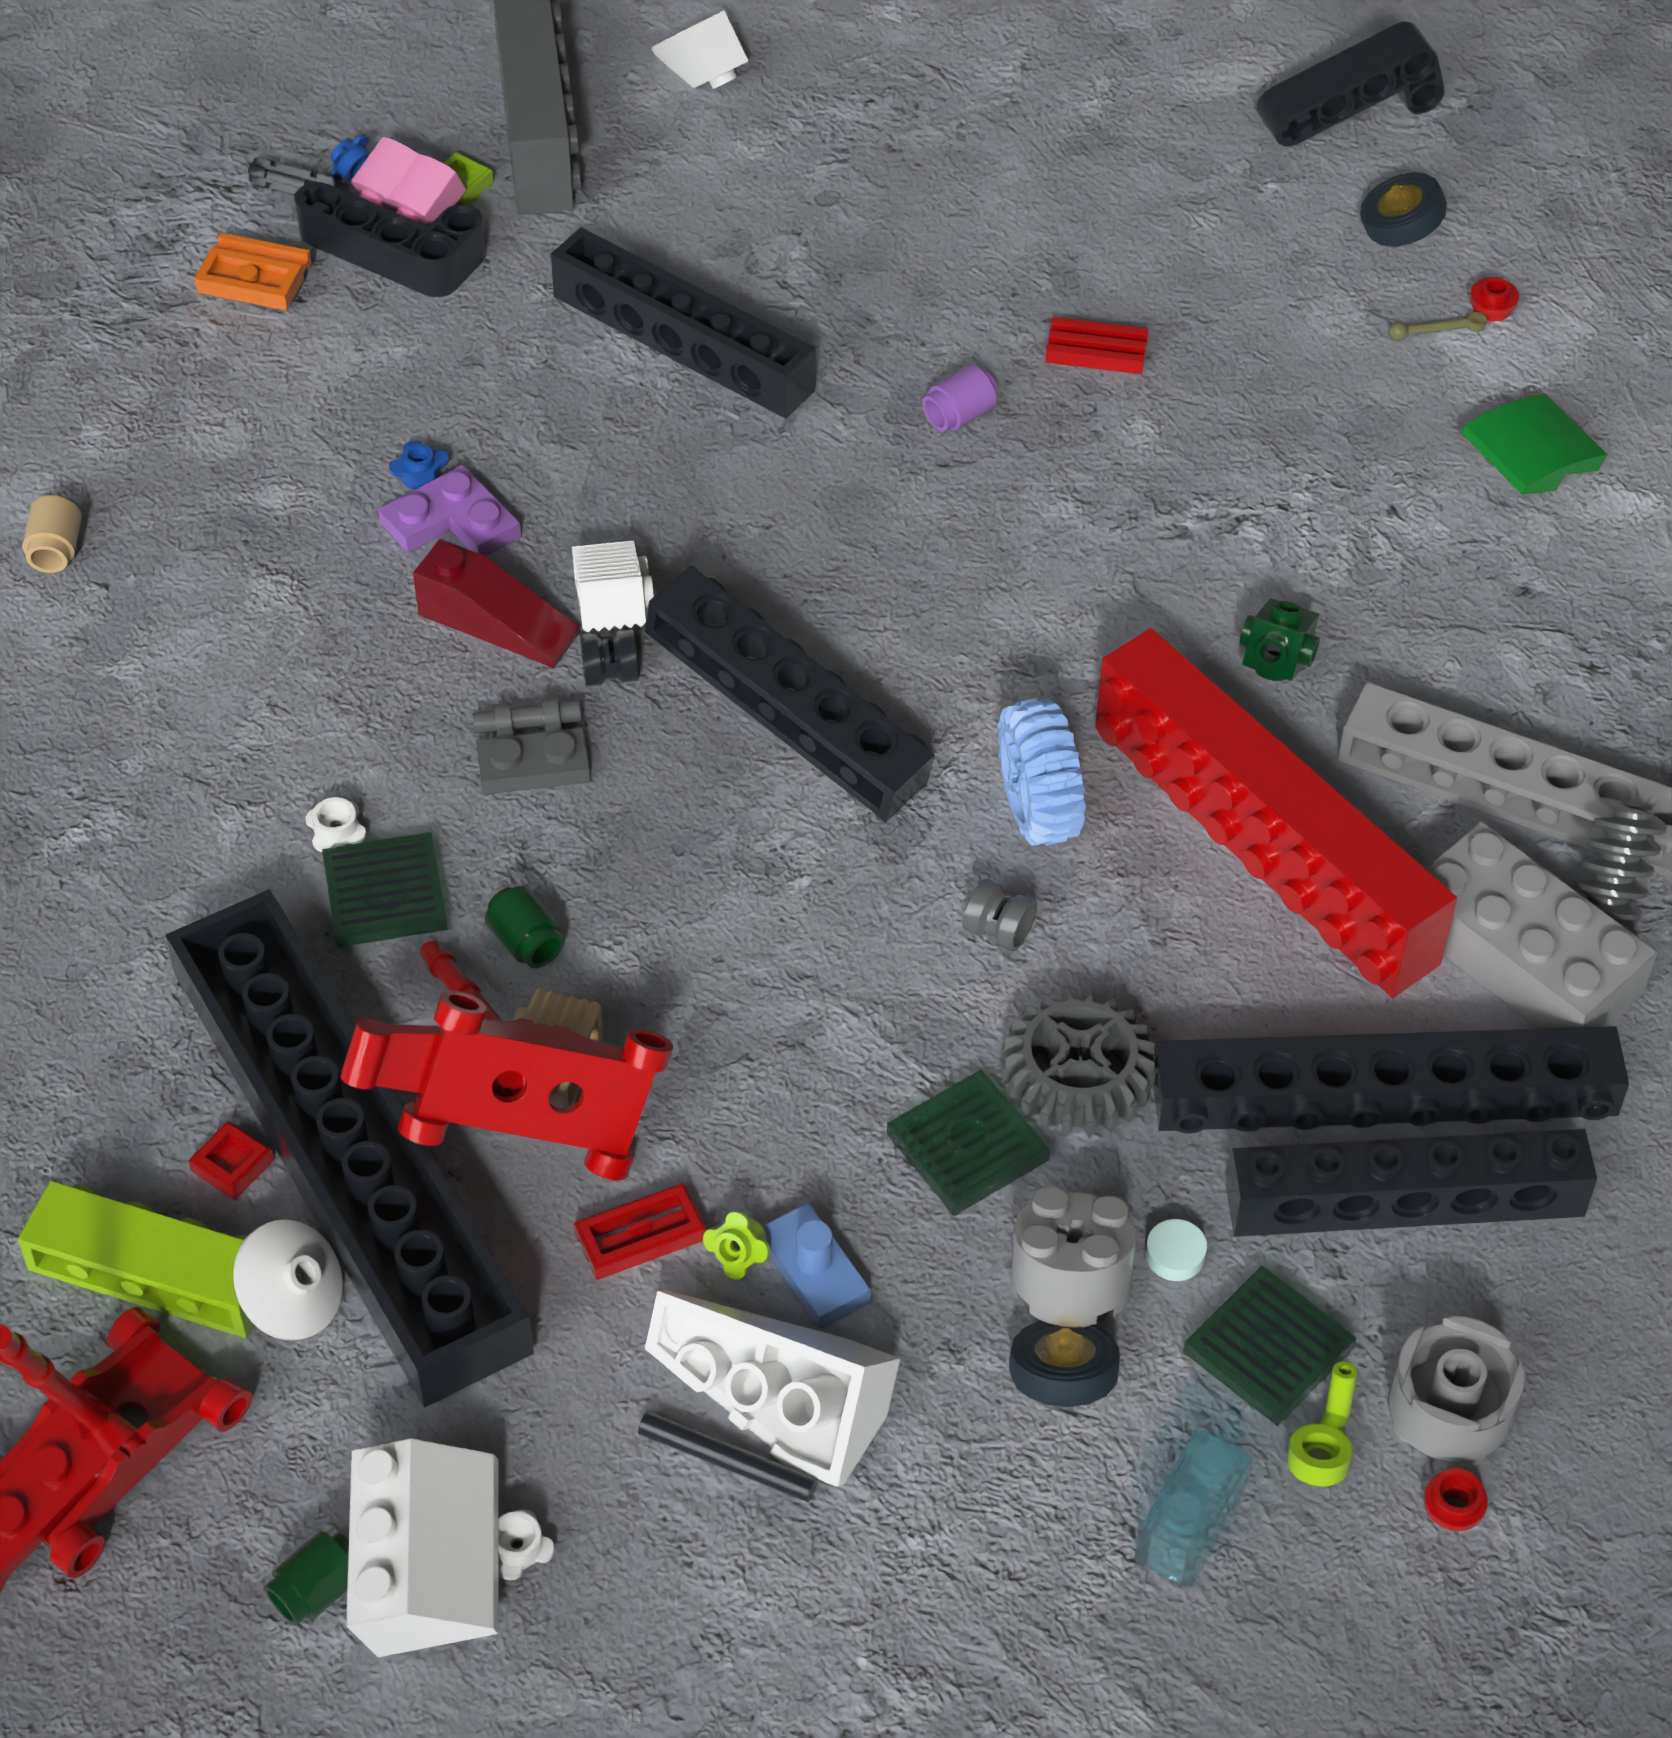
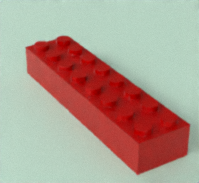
M1149 628L1102 658L1095 728L1098 730L1101 738L1107 744L1116 746L1125 754L1142 776L1151 778L1170 796V799L1178 809L1187 811L1203 825L1209 836L1217 844L1226 846L1237 856L1253 877L1262 879L1281 897L1283 903L1290 911L1300 914L1315 927L1322 939L1330 947L1339 949L1349 958L1368 982L1378 985L1393 999L1441 965L1457 901L1456 895L1152 628Z

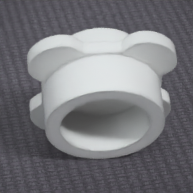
M332 797L319 802L314 809L310 810L306 815V824L314 830L313 847L320 852H329L333 848L343 847L348 843L357 845L363 842L366 838V829L358 823V805L344 798Z
M520 1509L515 1512L506 1513L498 1518V1575L501 1578L516 1580L522 1575L525 1568L536 1562L546 1563L551 1560L554 1555V1543L550 1538L542 1536L540 1525L534 1512ZM519 1540L523 1545L519 1549H514L511 1547L512 1542Z

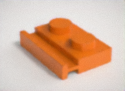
M219 233L216 247H211L194 277L196 292L287 311L304 280L303 273L305 269H310L312 265L310 250Z

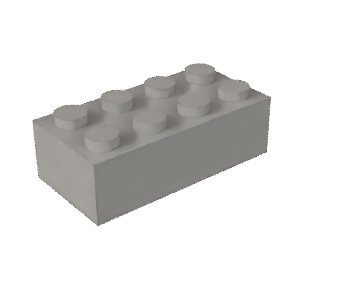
M1483 822L1478 824L1425 868L1457 896L1443 956L1538 1029L1606 1027L1645 992L1658 952Z

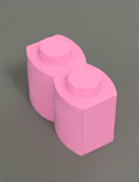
M382 137L351 180L359 194L358 197L426 226H429L448 207L456 205L466 191L456 171L434 158L420 155L409 147Z

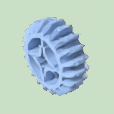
M1050 698L1023 700L1015 703V705L1004 708L997 724L999 733L996 737L999 744L1000 773L1004 781V792L1007 794L1014 819L1019 825L1020 834L1025 835V839L1032 846L1066 842L1069 838L1079 836L1085 822L1084 812L1086 804L1084 793L1086 790L1082 781L1083 771L1080 768L1079 752L1074 744V734L1069 730L1068 719L1063 715L1062 709Z

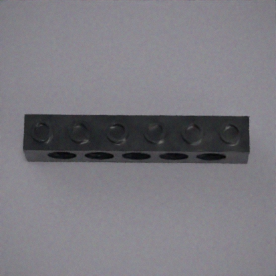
M582 227L551 253L554 297L785 419L815 392L816 348Z
M691 565L649 600L644 631L646 634L883 821L887 822L927 784L935 754L928 749L927 745L918 736L904 731L890 720L878 705L867 702L850 689L837 673L826 670L809 657L796 641L786 639L768 625L756 610L746 608L728 594L722 584L716 579L705 576ZM867 751L875 752L879 755L870 754Z
M1586 1129L1233 1148L1226 1191L1234 1237L1585 1217L1597 1182V1175Z

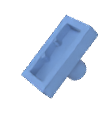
M809 1202L762 1226L770 1246L769 1258L819 1330L871 1303L870 1288L832 1236L830 1227L822 1222Z

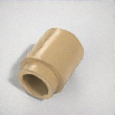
M50 495L40 497L31 504L22 548L26 554L27 563L34 569L45 573L60 572L74 558L82 514L73 502L63 496Z

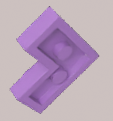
M464 465L378 509L380 524L408 553L450 530L469 550L484 556L521 538L520 522Z

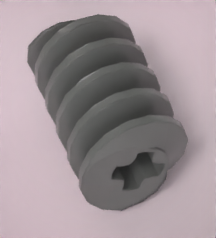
M1600 798L1599 802L1612 810L1613 814L1612 817L1594 818L1593 823L1605 831L1607 835L1606 838L1588 839L1587 845L1601 855L1599 860H1582L1580 866L1592 873L1594 878L1593 881H1576L1574 887L1587 895L1588 901L1615 921L1637 920L1641 917L1642 911L1629 899H1643L1647 897L1648 889L1635 878L1650 877L1654 873V867L1641 857L1660 854V845L1649 838L1648 835H1662L1666 833L1667 825L1650 810L1615 799Z

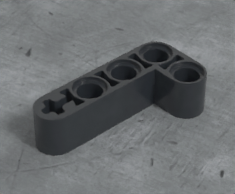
M1403 21L1271 87L1259 98L1257 112L1276 141L1282 146L1299 144L1395 94H1398L1411 113H1426L1434 109L1444 96L1445 88L1439 59L1417 26L1410 21Z
M308 183L300 187L295 193L294 200L299 233L305 243L426 296L443 297L450 295L476 270L486 257L483 216L480 210L474 206L457 204L448 207L429 226H426L327 183Z

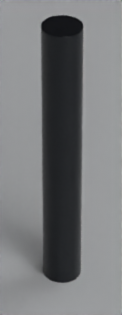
M650 1411L644 1414L640 1422L638 1434L803 1501L810 1502L818 1483V1479Z

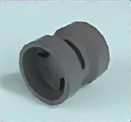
M983 879L969 899L964 912L962 927L964 930L977 936L989 934L996 938L998 945L1011 951H1017L1032 927L1037 911V901L1023 894L1011 896L1004 893L1000 884Z

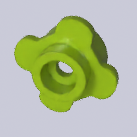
M739 1210L730 1212L726 1216V1222L721 1227H712L703 1236L705 1248L715 1253L717 1259L723 1264L725 1275L733 1280H740L745 1277L750 1265L754 1262L763 1263L770 1255V1246L763 1227L755 1219L748 1217L746 1213ZM733 1241L738 1243L740 1250L733 1247Z

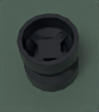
M633 629L617 630L613 636L601 637L596 632L580 634L586 687L602 685L606 679L613 678L619 679L622 683L639 680ZM609 651H613L614 663L610 662Z

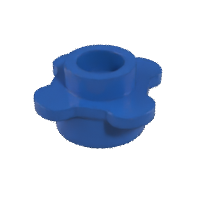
M366 134L357 136L354 141L350 138L345 139L334 148L331 154L333 169L329 174L336 180L343 177L347 182H351L371 154L366 148L369 142V137Z
M409 441L404 444V452L401 456L390 462L389 469L394 477H401V481L406 487L415 490L440 477V467H444L449 463V456L445 450H432L420 441Z

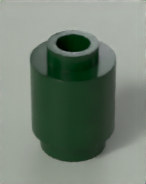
M525 886L505 888L496 893L490 900L485 915V923L519 963H527L531 968H540L549 964L559 955L565 943L564 937L561 935V926L529 888Z
M320 1530L272 1570L273 1579L263 1587L274 1607L292 1625L297 1626L305 1618L314 1620L348 1591L349 1540L339 1532L331 1537Z

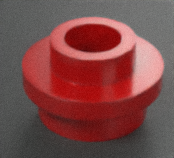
M1500 277L1481 279L1472 286L1470 292V302L1473 305V311L1485 314L1487 321L1493 322L1506 319L1515 310L1519 300V293L1516 287Z
M1460 1468L1445 1470L1431 1478L1426 1486L1423 1498L1424 1507L1429 1517L1439 1526L1453 1531H1464L1478 1525L1483 1519L1488 1506L1487 1493L1480 1480L1473 1473ZM1449 1497L1458 1498L1464 1503L1465 1508L1453 1507L1446 1503L1444 1499Z

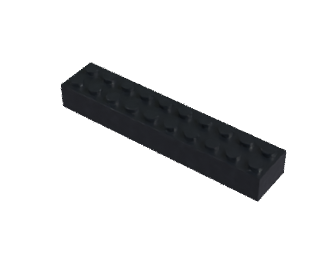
M266 890L165 934L176 978L424 1408L533 1355L530 1316L426 1145L414 1143L406 1139L398 1131L403 1107L392 1089L374 1086L371 1089L355 1088L346 1084L340 1078L355 1028L271 890Z

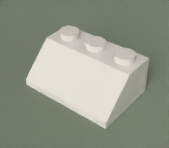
M411 1438L352 1451L346 1626L377 1657L498 1634L499 1460L494 1454Z

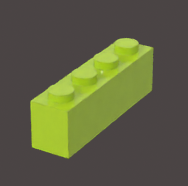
M50 1181L17 1238L28 1271L246 1339L254 1325L241 1308L235 1292L233 1279L236 1255L242 1242L247 1237L246 1235L232 1237L210 1230L203 1223L191 1218L177 1220L157 1214L151 1208L139 1202L129 1201L125 1204L102 1197L95 1190L87 1186L73 1185L69 1187Z

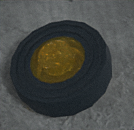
M1411 172L1396 175L1381 182L1371 190L1362 202L1360 216L1364 228L1372 241L1381 246L1398 247L1423 239L1438 228L1446 216L1447 201L1443 190L1435 178L1426 173Z
M1038 1321L1023 1328L1013 1339L1009 1371L1016 1388L1030 1399L1052 1406L1073 1407L1086 1405L1106 1397L1116 1386L1120 1365V1352L1113 1336L1098 1325L1064 1327Z

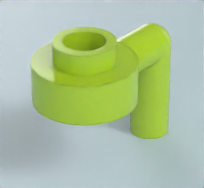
M1341 1361L1333 1366L1326 1408L1320 1424L1304 1425L1298 1428L1290 1439L1287 1465L1296 1478L1313 1486L1324 1487L1338 1484L1346 1478L1349 1472L1353 1448L1351 1441L1343 1432L1349 1420L1358 1373L1356 1366L1350 1362Z

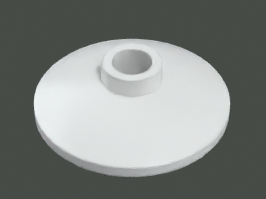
M275 1220L256 1228L242 1242L234 1263V1287L241 1308L257 1328L274 1338L295 1341L319 1333L332 1321L338 1311L342 1298V1273L333 1249L320 1233L298 1221ZM296 1268L302 1276V1284L296 1278Z

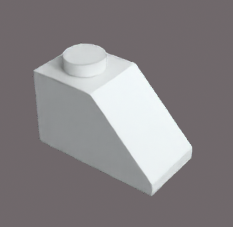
M725 11L651 47L656 57L693 88L708 81L712 89L721 86L737 77L734 68L748 62Z

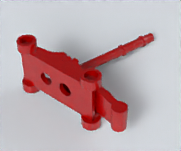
M437 941L426 942L420 949V956L428 965L429 972L435 978H439L448 989V991L440 995L434 1014V1020L439 1026L384 1024L369 1018H362L357 1021L340 1078L346 1084L360 1089H371L374 1086L419 1093L416 1101L405 1104L398 1124V1131L406 1139L421 1145H440L444 1141L449 1123H455L588 1149L584 1165L589 1171L599 1177L617 1181L625 1180L630 1173L635 1158V1152L630 1147L651 1084L655 1073L666 1070L673 1051V1044L669 1039L646 1029L630 1030L622 1048L589 1039L564 1026L554 1025L552 1027L543 1023L534 1024L533 1020L524 1018L503 1021L480 994L481 991L478 985L466 977L456 965L453 955L446 952ZM564 1082L577 1084L582 1089L579 1100L574 1105L567 1108H558L549 1102V1094L558 1084Z
M132 1307L125 1311L111 1327L107 1337V1344L114 1352L93 1367L79 1370L70 1380L55 1368L54 1363L48 1357L39 1355L33 1350L24 1336L12 1332L4 1325H0V1362L6 1366H11L22 1375L27 1385L38 1388L49 1398L42 1405L36 1420L28 1432L5 1457L0 1455V1592L6 1583V1579L42 1542L51 1549L50 1561L72 1579L84 1575L98 1561L105 1546V1539L92 1527L202 1419L219 1432H226L238 1424L250 1407L252 1401L251 1392L232 1377L219 1380L215 1376L209 1377L159 1338L160 1323L140 1307ZM127 1408H138L147 1414V1420L138 1429L122 1417L119 1412Z

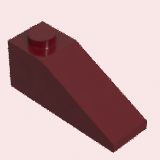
M443 539L437 541L413 572L418 615L541 664L555 668L579 635L578 625L486 556Z

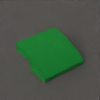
M1546 394L1521 398L1494 408L1465 424L1461 431V434L1522 495L1556 491L1566 474L1598 471L1608 455Z

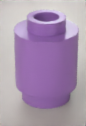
M968 365L930 388L929 395L925 396L922 401L925 416L938 431L958 430L996 406L997 384L987 370L980 369L975 365Z

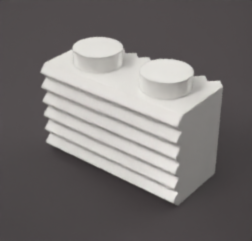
M634 540L573 546L575 587L583 629L588 633L592 628L600 631L605 627L610 631L614 625L619 629L624 625L632 628L635 623L642 627L646 623L645 608H648L649 600L654 597L652 578L649 576L647 556H637Z

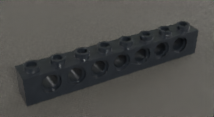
M1617 1026L1156 1041L1154 1062L1157 1073L1153 1088L1158 1130L1179 1131L1190 1134L1209 1129H1236L1250 1132L1270 1127H1294L1296 1129L1308 1130L1318 1126L1352 1125L1358 1128H1367L1376 1124L1410 1123L1415 1126H1425L1434 1122L1452 1121L1484 1124L1492 1120L1525 1119L1530 1122H1542L1550 1118L1574 1117L1600 1120L1608 1116H1619L1629 1086V1080ZM1268 1086H1275V1087H1278L1279 1089L1271 1088V1087H1268ZM1210 1088H1219L1221 1090H1213Z

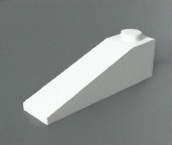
M664 1289L657 1291L645 1349L693 1390L696 1392L704 1391L730 1413L728 1419L741 1430H751L772 1448L770 1454L784 1466L837 1487L845 1484L887 1418L900 1362L899 1357L847 1338Z

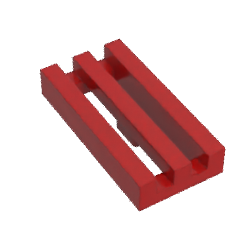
M1052 317L1045 363L1142 374L1149 328Z
M684 1183L574 1222L575 1236L583 1246V1253L587 1262L590 1261L592 1273L596 1281L703 1241L704 1233L707 1231ZM679 1206L682 1208L680 1211L653 1221L646 1219ZM629 1225L628 1230L598 1241L594 1239V1237Z

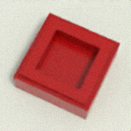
M227 1121L188 1161L191 1172L233 1200H236L274 1161L272 1149L230 1121Z

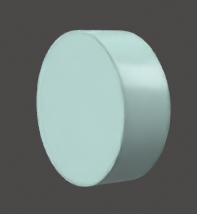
M1181 1219L1165 1220L1157 1224L1148 1235L1145 1253L1146 1261L1151 1270L1164 1279L1170 1281L1188 1280L1197 1275L1202 1269L1206 1257L1207 1242L1202 1231L1194 1224Z

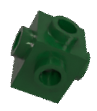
M1270 598L1256 616L1249 615L1244 623L1239 640V645L1246 647L1242 665L1255 669V672L1260 677L1268 680L1283 681L1286 679L1293 681L1303 666L1311 667L1317 654L1320 637L1314 634L1320 613L1304 609L1292 602Z

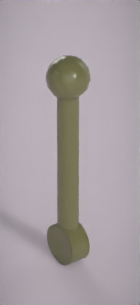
M1472 312L1468 318L1412 325H1406L1403 322L1397 321L1390 326L1389 335L1394 340L1400 341L1411 334L1461 328L1480 332L1486 327L1487 317L1481 312Z

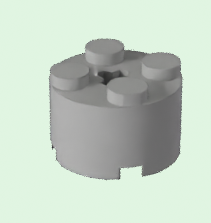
M1057 1187L1040 1188L1033 1194L1032 1202L1021 1210L1015 1221L1011 1270L1012 1293L1017 1301L1020 1295L1029 1304L1030 1314L1041 1321L1053 1325L1086 1327L1097 1324L1098 1315L1114 1309V1317L1126 1307L1131 1296L1136 1241L1135 1226L1128 1216L1129 1208L1126 1202L1114 1196L1098 1197L1086 1193L1065 1192Z
M1462 1316L1443 1318L1441 1324L1425 1329V1325L1415 1330L1406 1340L1400 1354L1390 1391L1389 1406L1393 1419L1392 1427L1400 1440L1409 1443L1425 1455L1443 1461L1460 1462L1469 1466L1478 1465L1506 1439L1524 1389L1525 1371L1521 1360L1518 1363L1515 1355L1509 1349L1511 1343L1502 1332L1474 1318Z

